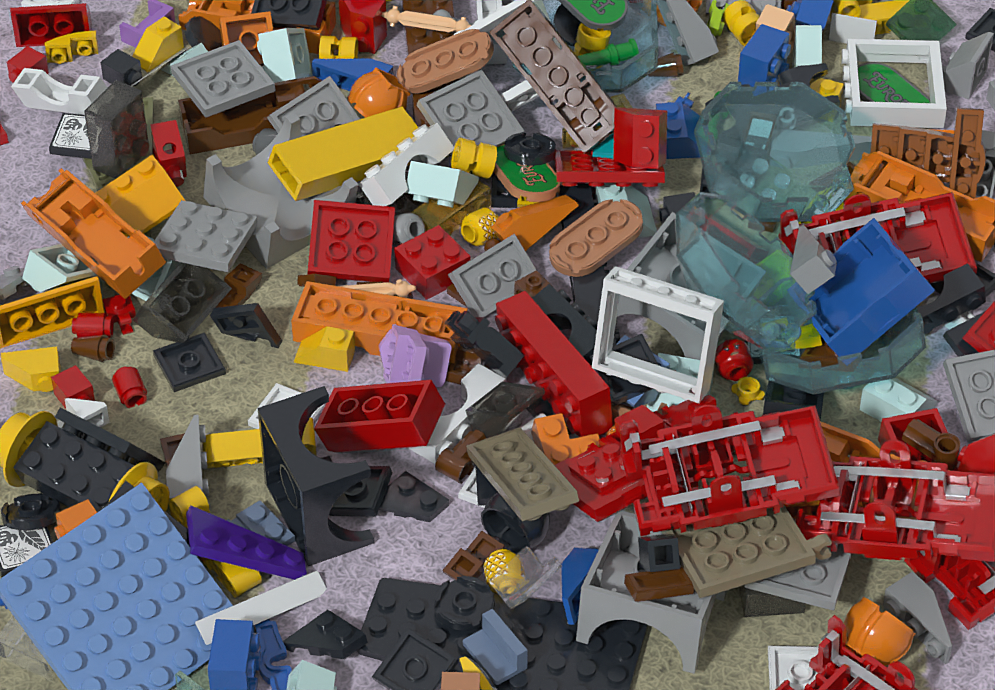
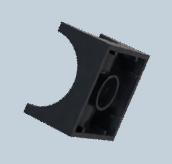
M325 386L257 408L265 484L288 529L295 535V542L300 552L304 553V559L308 567L374 544V537L370 529L365 531L348 530L338 526L328 518L333 504L348 488L363 479L371 477L370 467L366 460L356 463H334L330 456L322 458L315 456L302 443L304 429L309 418L320 406L329 402V394Z

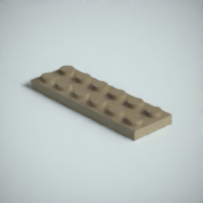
M520 427L466 446L471 460L521 521L536 520L542 514L553 510H564L570 504L579 502L577 490Z

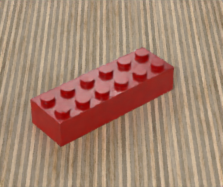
M526 291L497 302L495 322L499 333L524 355L516 368L520 367L527 381L538 388L540 396L543 400L549 401L555 414H563L569 431L572 434L575 433L578 437L597 433L601 435L608 432L613 427L610 387Z

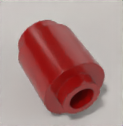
M79 312L77 318L73 317L72 333L77 334V338L107 335L108 338L113 337V316H107L106 313Z
M128 366L119 368L112 376V382L121 403L125 404L127 408L135 407V404L138 406L144 404L147 400V390L138 369Z

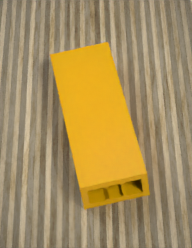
M399 107L273 146L267 163L293 199L299 201L342 186L343 182L351 177L356 182L365 179L366 175L364 173L377 164L380 166L382 164L381 158L391 151H398L397 145L409 137L412 139L414 137L412 132L418 126L405 109Z

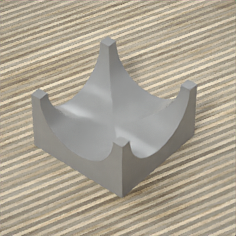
M294 112L285 116L284 123L273 141L247 162L233 167H223L222 161L216 154L206 159L203 197L211 207H219L225 210L257 216L258 225L245 246L266 269L310 245L314 200L345 203L356 202L358 184L352 177L344 181L342 186L295 201L267 162L274 145L302 137L300 118Z
M673 212L627 269L724 300L718 340L737 314L741 315L746 309L765 274L764 271ZM619 296L617 316L635 314L655 321L677 340L686 358L701 359L706 328L705 321L630 297Z
M620 511L615 514L581 587L576 641L588 644L592 632L598 626L608 621L626 619L642 622L666 635L681 655L683 671L695 674L705 630L715 599L724 601L728 590L699 598L694 589V593L691 595L635 602L625 586L624 580L625 574L646 572V570L640 568L638 537L642 536H640L635 514ZM651 531L650 535L645 536L661 535L662 532L659 531L653 533V531Z

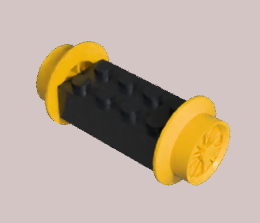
M40 411L32 416L22 412L11 416L1 427L0 467L3 468L4 478L9 485L14 487L27 485L52 499L56 498L60 503L68 507L88 499L98 513L106 506L125 481L134 487L143 483L160 508L166 512L170 491L166 484L158 481L157 470L151 463L142 462L133 465L58 427L55 416L47 411Z

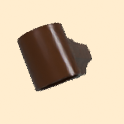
M913 419L908 424L902 436L904 442L931 458V462L945 463L950 471L956 468L960 451V440L957 436L951 433L941 434L919 419Z
M477 429L470 431L452 450L450 448L444 449L436 460L435 470L462 484L461 480L466 475L472 473L475 464L469 457L466 446L487 439L485 434Z

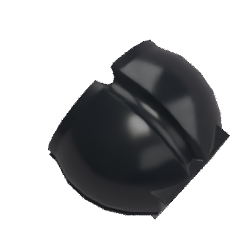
M497 491L486 502L485 508L481 512V522L488 535L491 537L497 536L499 542L505 545L507 550L518 555H524L539 545L546 537L549 530L550 514L549 512L542 514L540 518L532 521H521Z

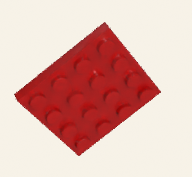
M556 150L557 182H562L563 186H577L578 182H589V186L594 187L604 186L605 183H616L615 185L619 187H629L632 183H642V186L657 187L658 183H665L663 166L659 169L635 168L614 161L612 158L593 157V150L589 155L585 154L582 150Z

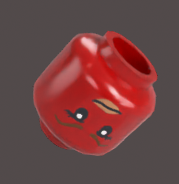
M729 339L722 342L716 348L715 363L719 374L723 378L739 381L741 378L747 377L752 371L754 361L750 349L744 341Z

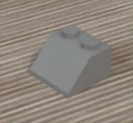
M987 32L963 42L957 52L953 51L951 53L948 66L942 67L945 92L966 99L971 97L988 69L994 33Z

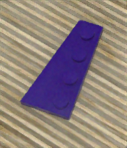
M190 505L186 513L190 554L293 580L307 574L304 553Z

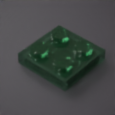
M909 0L885 25L901 40L940 42L957 24L932 0Z

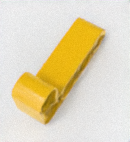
M834 0L830 12V22L832 13L877 21L875 35L890 33V31L894 30L905 31L925 28L930 22V17L921 0H893L859 5L857 0Z
M310 417L304 429L302 443L316 456L313 418ZM260 429L205 435L206 442H202L203 452L207 454V468L240 466L245 463H263Z
M194 486L169 500L171 516L186 528V513L190 505L210 513L207 498L198 486ZM204 557L200 558L209 570L213 569L218 574L216 578L234 598L262 582L261 575L257 570Z

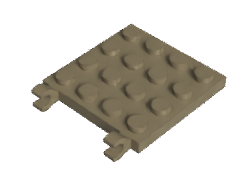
M743 491L746 505L750 507L747 493ZM701 499L705 516H707L704 501ZM785 506L780 508V513L774 514L773 507L767 508L766 516L748 519L743 522L694 530L693 524L686 525L687 532L683 533L680 532V528L673 530V527L669 530L661 531L662 534H669L678 538L680 565L692 581L699 598L815 564L816 558L824 560L831 557V552L827 546L832 545V542L828 535L820 534L806 540Z

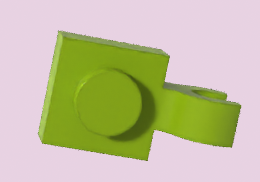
M713 0L709 7V19L706 24L711 34L715 37L716 35L721 36L725 23L721 19L723 18L724 11L729 6L726 3L724 9H718L716 7L717 0Z

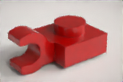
M121 295L102 299L105 313L107 316H113L114 323L118 322L122 334L132 333L131 318L136 317V311L130 295L126 299Z

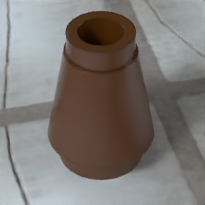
M672 52L651 62H646L648 77H678V74L684 73L681 54H674Z
M107 335L75 337L71 343V351L73 354L104 362V360H111L113 358L115 342L112 338H108Z

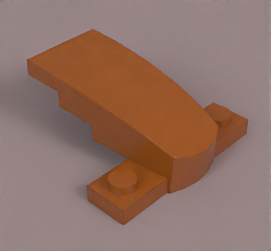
M957 107L954 134L915 127L873 123L870 153L881 151L937 175L941 182H949L950 189L971 198H976L977 183H979L987 161L986 149L981 141L984 109ZM883 160L882 164L886 166L888 162Z

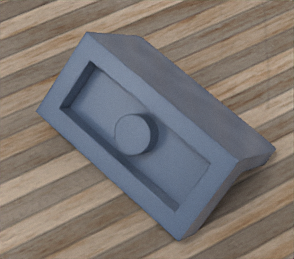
M493 609L483 613L482 629L463 639V646L494 684L499 685L527 669V649Z

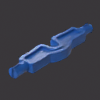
M269 618L255 625V632L259 634V652H261L259 673L263 680L270 685L271 690H286L288 676L292 672V668L288 665H271L273 662L286 659L287 651L279 634L276 621H270Z

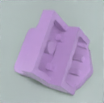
M393 324L392 329L388 331L378 345L384 367L383 377L386 383L432 380L435 387H442L445 383L451 354L450 343L447 340L420 334L417 330Z

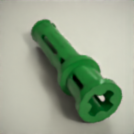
M630 38L628 42L617 45L611 43L606 46V49L577 57L587 69H592L607 64L617 66L619 62L630 59L634 61L639 60V50L635 39Z

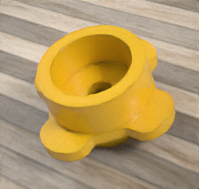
M752 377L741 378L731 388V391L738 396L739 403L742 405H748L754 400H762L765 396L764 391L760 390L758 380Z

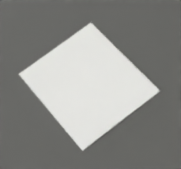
M832 13L829 41L847 44L848 39H874L877 21Z

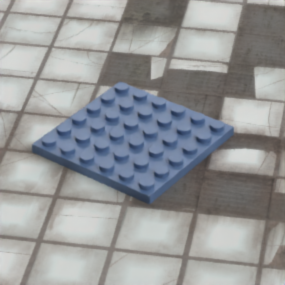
M143 483L128 491L0 579V598L68 690H169L210 658L212 643L209 645L205 644L195 622L233 606L197 556L190 554L189 545Z

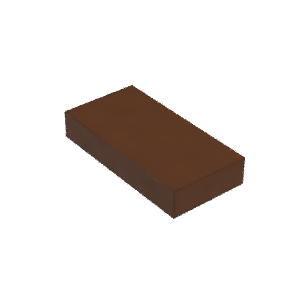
M683 567L674 570L625 574L624 584L635 602L691 595L694 593L693 583Z

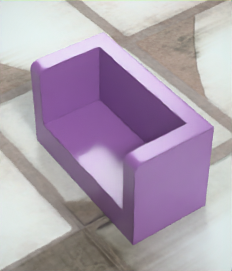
M148 0L149 16L136 27L125 22L119 25L121 41L136 48L147 27L164 16L175 22L173 7L158 0Z

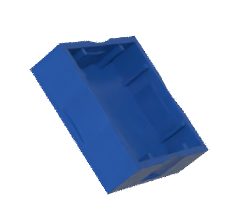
M875 218L845 241L833 254L837 261L834 277L809 294L798 283L788 290L800 308L812 320L814 327L827 345L846 365L935 291Z

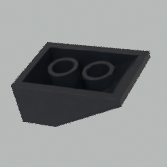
M770 373L763 415L815 405L819 420L821 421L826 381Z

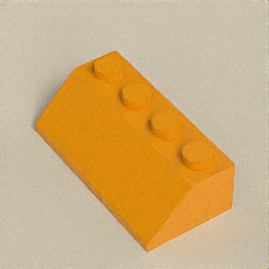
M153 155L95 192L121 219L134 230H139L143 234L170 217L181 200L185 201L166 171Z
M98 276L0 305V349L71 327L73 317L77 318L79 312L104 313Z

